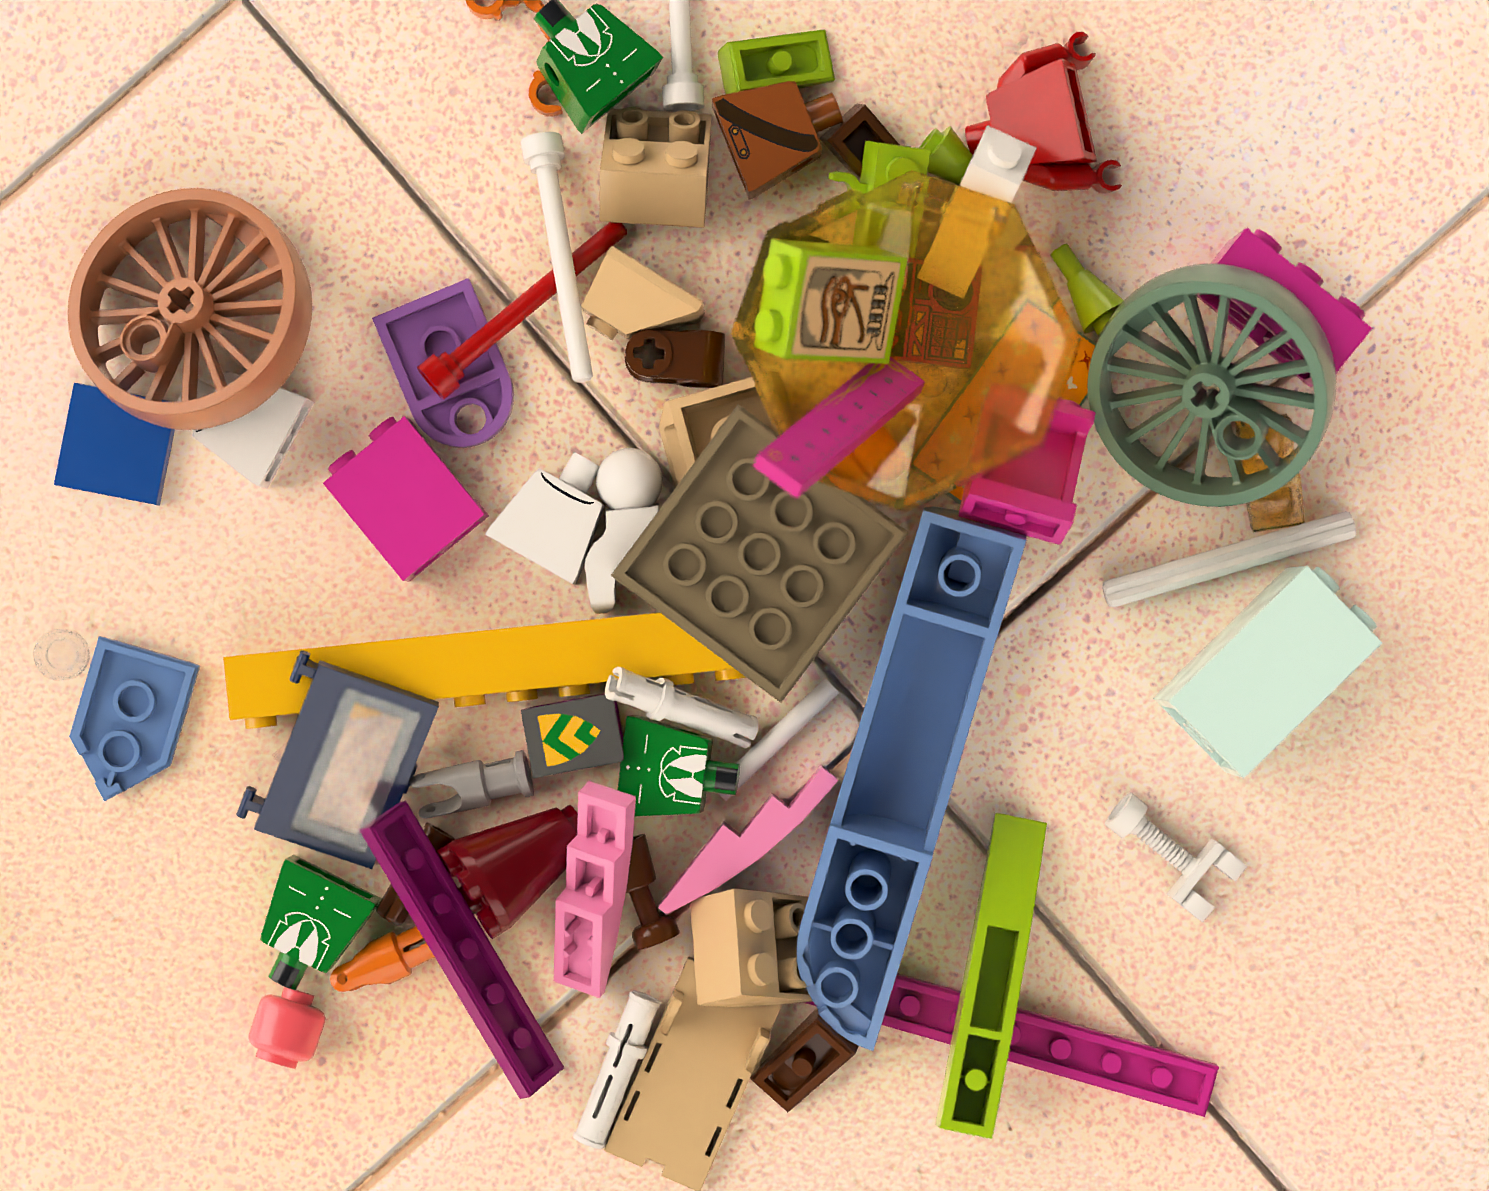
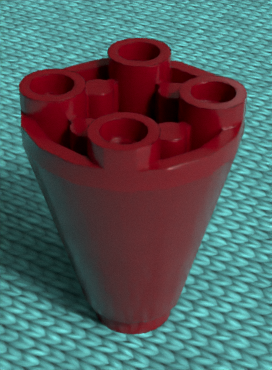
M571 805L566 806L562 810L555 807L455 839L436 851L451 877L457 876L461 884L458 887L459 891L473 914L477 915L481 925L491 939L510 929L566 870L567 845L577 835L578 812Z

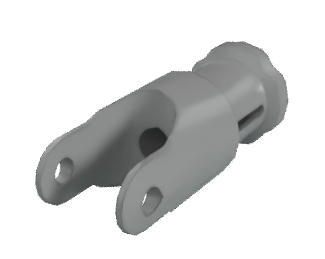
M524 750L516 751L513 758L486 764L481 760H475L417 774L409 780L412 788L442 784L452 787L457 791V794L448 800L431 803L422 807L418 814L419 817L425 819L490 806L493 799L522 793L525 797L534 796L531 770Z

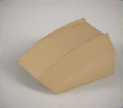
M766 372L664 402L659 431L675 488L737 405L743 407L779 435L792 426L785 393L776 373Z

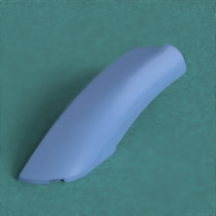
M929 506L923 509L801 920L797 939V964L800 979L805 982L806 986H809L806 989L818 1008V1014L838 1034L854 1044L874 1051L931 865L973 715L1027 541L1026 535L959 517L958 510Z

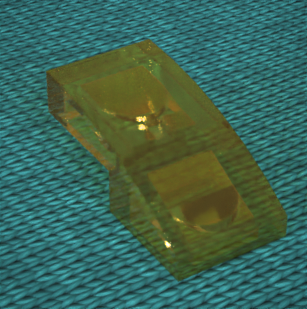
M1287 414L1281 415L1292 422V419ZM1243 421L1235 422L1236 436L1244 439L1255 437L1254 430L1249 424ZM1269 427L1265 439L1280 458H1285L1294 450L1293 441ZM1258 453L1249 459L1241 460L1246 474H1252L1268 468ZM1300 473L1275 492L1246 503L1250 527L1253 532L1291 527L1305 523Z

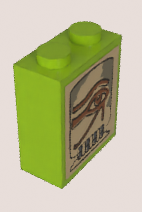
M771 239L769 255L764 265L765 280L760 310L755 320L756 334L754 347L783 359L889 364L908 257L873 246Z

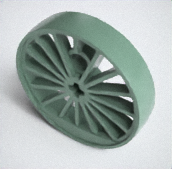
M1197 264L1180 267L1149 280L1135 290L1119 305L1104 326L1095 345L1088 372L1089 407L1091 411L1096 413L1094 425L1111 456L1129 475L1145 487L1175 501L1197 506L1224 507L1244 504L1265 497L1287 484L1304 468L1317 451L1329 426L1335 404L1336 370L1333 354L1322 327L1311 311L1298 297L1278 282L1255 271L1225 264ZM1199 293L1220 295L1212 352L1196 295ZM1234 298L1254 306L1256 309L1226 356L1223 357L1230 300ZM1183 302L1196 348L1168 313V311ZM1263 312L1284 328L1283 331L1232 363V360ZM1153 321H1156L1180 353L1142 330ZM1290 339L1294 340L1305 358L1244 370ZM1129 341L1170 367L1118 358L1114 354ZM1111 372L1173 384L1115 394L1112 389ZM1310 372L1314 394L1254 382ZM1202 384L1206 387H1210L1213 384H1215L1219 388V392L1215 388H1211L1206 391L1202 387ZM1182 396L1133 429L1127 426L1118 409L1120 407ZM1255 399L1314 410L1310 430H1304ZM1184 408L1188 409V415L1161 456L1158 457L1138 440V438ZM1197 416L1202 418L1195 473H1191L1169 464L1168 459ZM1243 421L1249 424L1254 430L1255 437L1244 439L1236 436L1233 433L1231 422ZM1269 427L1298 444L1285 458H1280L1265 439ZM1211 430L1218 450L1227 458L1232 477H1210L1205 474ZM1258 453L1268 468L1252 474H1246L1241 460L1249 459Z

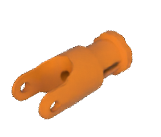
M417 926L397 935L391 931L370 941L351 961L336 967L331 973L330 982L333 988L340 992L357 990L365 985L392 984L411 975L413 967L435 957L427 943L410 950V947L425 941Z

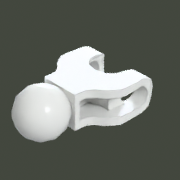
M623 448L613 451L602 461L597 471L596 487L600 498L609 508L605 511L606 530L594 542L585 559L590 606L595 614L608 613L613 609L617 599V580L611 574L659 511V503L655 502L662 491V473L653 457L640 449Z

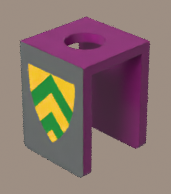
M605 693L520 710L533 778L618 763L624 759V736L617 701L607 699Z

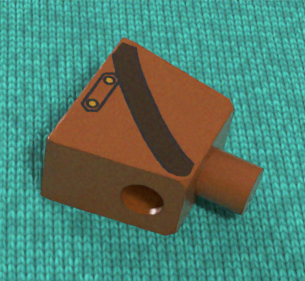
M795 81L777 83L712 98L713 112L749 200L759 196L820 158L822 147L817 132L843 122L841 111L832 92L804 103Z

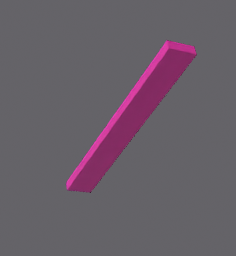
M897 973L882 1025L951 1044L961 991ZM812 1001V1002H804V1003H806V1004H810V1005L816 1006L813 1001ZM1018 1007L1007 1060L1202 1117L1206 1115L1219 1066L1211 1062Z

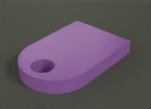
M469 278L372 318L411 414L424 433L441 444L455 448H469L491 440L504 428L513 409L514 388L497 343L463 370L465 376L458 381L460 387L445 400L441 399L417 370V367L432 354L437 357L444 351L450 354L488 323ZM467 405H478L484 410L486 415L484 427L475 434L463 433L457 425L459 411Z

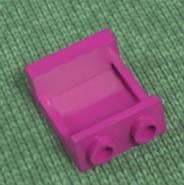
M995 384L983 406L958 516L1060 545L1074 522L1077 504L1073 503L1086 438L1094 424L1096 413L1084 409L1076 402L1070 400L1049 399L1032 394L1026 388L1017 385L1004 386Z
M392 416L379 424L368 435L373 442L356 455L353 450H349L334 461L328 468L332 476L324 481L323 484L402 581L410 582L487 519L489 515L479 502L473 499L418 432L414 423L405 416L397 422Z

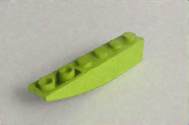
M995 813L935 1122V1125L940 1129L993 1139L1032 925L1047 827L1045 822L1001 813Z

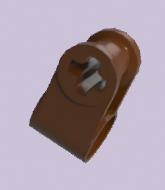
M707 330L640 331L633 335L627 343L625 350L626 368L631 376L638 381L646 383L677 384L694 388L723 385L726 334ZM645 344L654 345V353L663 355V359L655 360L652 369L643 368L642 359L634 358L633 355L642 353Z

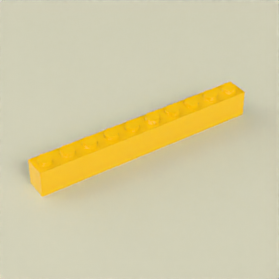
M661 613L223 657L229 720L245 719L246 729L277 726V715L297 713L298 716L312 678L302 675L299 683H293L289 680L295 660L301 650L309 652V659L316 663H319L321 660L432 700L454 698V707L486 704L485 694L506 692L507 702L538 699L537 689L558 687L559 697L590 694V683L607 682L610 675L619 679L618 676L613 675V670L617 666L646 678L662 676V678L672 681L674 685L695 683L694 673L708 671L715 672V681L747 678ZM355 701L350 711V718L382 715L381 710Z

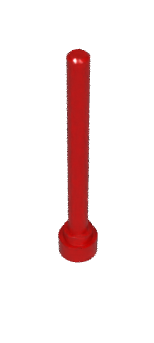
M609 222L572 252L576 276L627 235V229L623 223ZM553 269L453 352L448 354L444 351L438 357L432 354L417 367L421 376L441 399L445 400L460 387L458 381L465 376L463 373L465 368L557 293Z

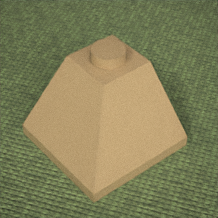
M613 246L607 252L581 305L583 312L590 316L586 325L612 341L617 333L629 340L633 335L643 330L666 331L700 323L705 315L703 301Z

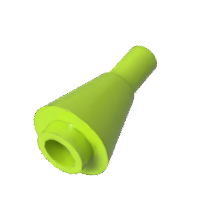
M951 126L947 127L943 132L935 128L919 147L931 150L928 173L960 185L973 155Z
M1067 243L1055 249L1050 256L1068 281L1067 287L1083 333L1087 334L1095 331L1100 336L1104 326L1124 300L1090 270H1085Z

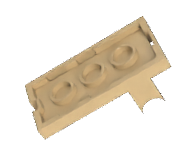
M688 956L610 1133L604 1151L640 1167H643L646 1158L664 1165L661 1176L694 1191H701L753 1072L756 1073L763 1053L771 1039L770 1031L782 1004L736 1008L697 1005L694 958ZM658 1042L661 1046L649 1070L646 1066ZM738 1078L742 1079V1081L735 1094L732 1104L729 1105L727 1103L730 1099V1096L733 1092V1089L737 1083ZM635 1091H639L640 1094L630 1117L625 1116ZM717 1126L721 1127L710 1153L707 1152Z

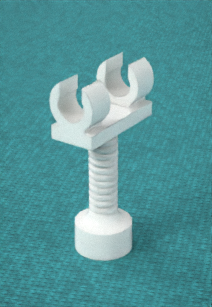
M1128 793L1111 811L1105 821V825L1121 838L1128 834L1136 835L1138 839L1140 838L1142 842L1153 848V851H1157L1158 855L1161 854L1162 858L1169 861V864H1173L1174 868L1181 871L1182 875L1167 892V895L1203 923L1215 907L1192 888L1212 864L1235 882L1248 866L1213 839L1208 841L1196 857H1192V854H1188L1187 850H1184L1178 843L1176 844V841L1168 837L1167 834H1164L1162 830L1160 831L1151 821H1148L1145 816L1148 805L1133 793Z

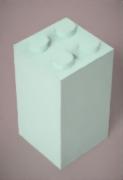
M1308 566L1285 568L1153 697L1225 773L1245 778L1383 643L1373 633L1377 625L1372 618L1357 605H1353L1349 609L1335 594L1340 589L1338 584L1318 566L1313 571Z

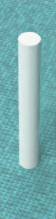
M826 678L736 762V764H740L737 790L839 694ZM718 793L725 801L732 796L730 794Z

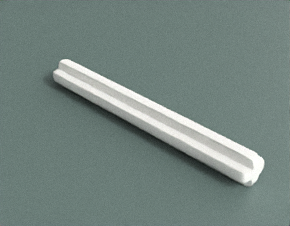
M1340 512L1105 580L1102 583L1103 594L1109 607H1118L1353 539L1356 536V525L1350 512Z

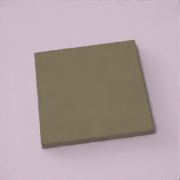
M737 405L611 576L782 703L909 532L829 472L797 499L753 466L758 453L780 435L743 407Z

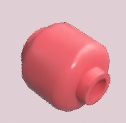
M284 987L281 996L270 994L262 997L248 1036L249 1042L258 1049L256 1057L296 1069L298 1061L305 1062L313 1058L326 1020L324 1013L320 1009L311 1006L314 995Z

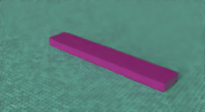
M407 801L397 803L359 831L519 1099L529 1098L565 1067Z

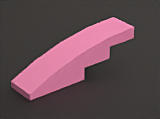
M820 765L789 805L771 793L741 833L723 821L660 901L658 908L665 914H668L715 890L759 860L807 817L839 781L838 778Z
M588 781L578 792L577 835L567 845L566 888L557 897L555 904L554 982L600 998L605 992L625 900L633 843L636 797Z

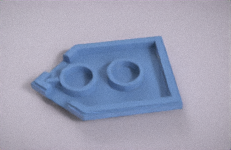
M98 637L69 737L78 754L82 756L95 780L94 784L104 802L171 766L200 665L115 639Z

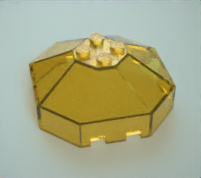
M911 170L865 194L849 189L817 205V209L791 222L785 221L766 231L730 335L755 382L754 386L779 435L788 430L868 363L783 359L754 347L756 334L755 320L760 310L765 280L764 265L769 255L771 239L873 246L908 257L890 357L925 381L921 393L817 482L906 513L1045 446L1079 351L1081 340L1015 204Z

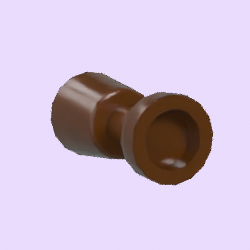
M645 834L633 836L626 893H629L640 921V925L635 927L632 932V939L636 950L655 946L680 934L677 922L672 916L659 915L648 885L656 880V874Z

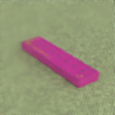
M891 357L889 364L868 363L759 452L753 467L797 499L919 396L925 381Z

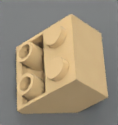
M636 107L611 109L607 113L600 164L599 221L704 228L712 115L696 114L687 110L660 112L644 111Z
M730 889L703 896L690 902L697 1005L736 1008L812 1002L806 989L809 986H806L805 982L800 979L797 964L798 933L809 896Z

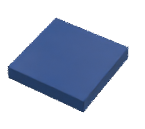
M74 383L54 485L160 506L175 429L157 426L127 413L95 386ZM132 394V395H134V396H137V397H140V398H143V399H145V397H146V396H141V395Z

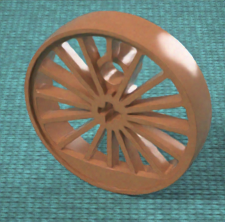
M205 188L176 189L150 196L135 203L112 219L94 238L85 251L73 277L68 299V329L74 352L83 370L95 386L121 409L141 420L164 428L177 430L206 429L232 422L250 413L267 401L284 384L297 365L308 339L312 320V293L306 269L296 248L285 233L265 213L247 201L226 192ZM209 218L221 226L222 230L203 270L206 219ZM191 219L187 278L168 228L170 224ZM156 231L175 278L170 282L135 249L137 244ZM237 238L246 247L222 271ZM130 255L163 289L159 294L111 276L125 256ZM258 259L268 267L255 275L235 283ZM279 281L283 284V299L236 302ZM107 288L158 305V307L100 310L102 297ZM192 303L194 306L187 313L185 309L189 304ZM280 314L273 334L226 318ZM126 324L119 338L102 346L99 345L98 327L100 325ZM220 327L268 345L255 363L252 364L216 328ZM210 334L247 370L229 385H227L211 343ZM160 337L158 347L152 353L142 355L143 345ZM200 345L217 391L197 398ZM125 354L132 362L113 379L106 367V362ZM184 354L181 402H162ZM145 371L156 373L145 399L127 392L146 373Z

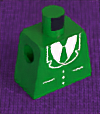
M551 0L533 18L551 39L542 47L536 61L537 66L581 134L650 78L663 59V56L601 4L596 3L575 19L559 0Z
M629 715L626 716L623 740L624 759L620 764L617 790L636 797L635 816L699 814L704 811L707 792L736 795L740 764L711 760L713 738L643 716Z
M296 855L286 858L279 873L260 937V941L280 951L268 977L284 987L296 990L308 966L324 973L330 971L374 913L382 898Z

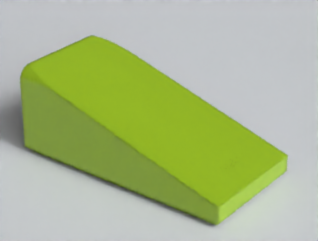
M825 29L727 42L718 50V61L725 94L787 81H795L798 88L835 81Z

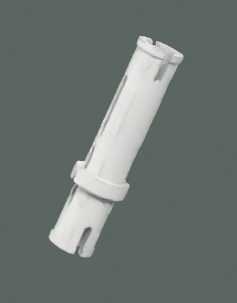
M617 666L613 670V675L618 676L619 679L610 675L605 688L607 699L647 712L645 714L646 717L660 721L665 718L730 741L743 748L749 747L751 745L749 739L754 740L759 725L756 716L748 715L673 687L674 683L667 679L659 678L655 681Z
M630 991L628 1002L616 1032H610L606 1040V1044L609 1046L607 1055L592 1088L577 1130L573 1134L575 1140L595 1149L605 1147L606 1138L623 1100L638 1059H644L648 1047L644 1043L657 1010L662 1004L655 997L640 991Z

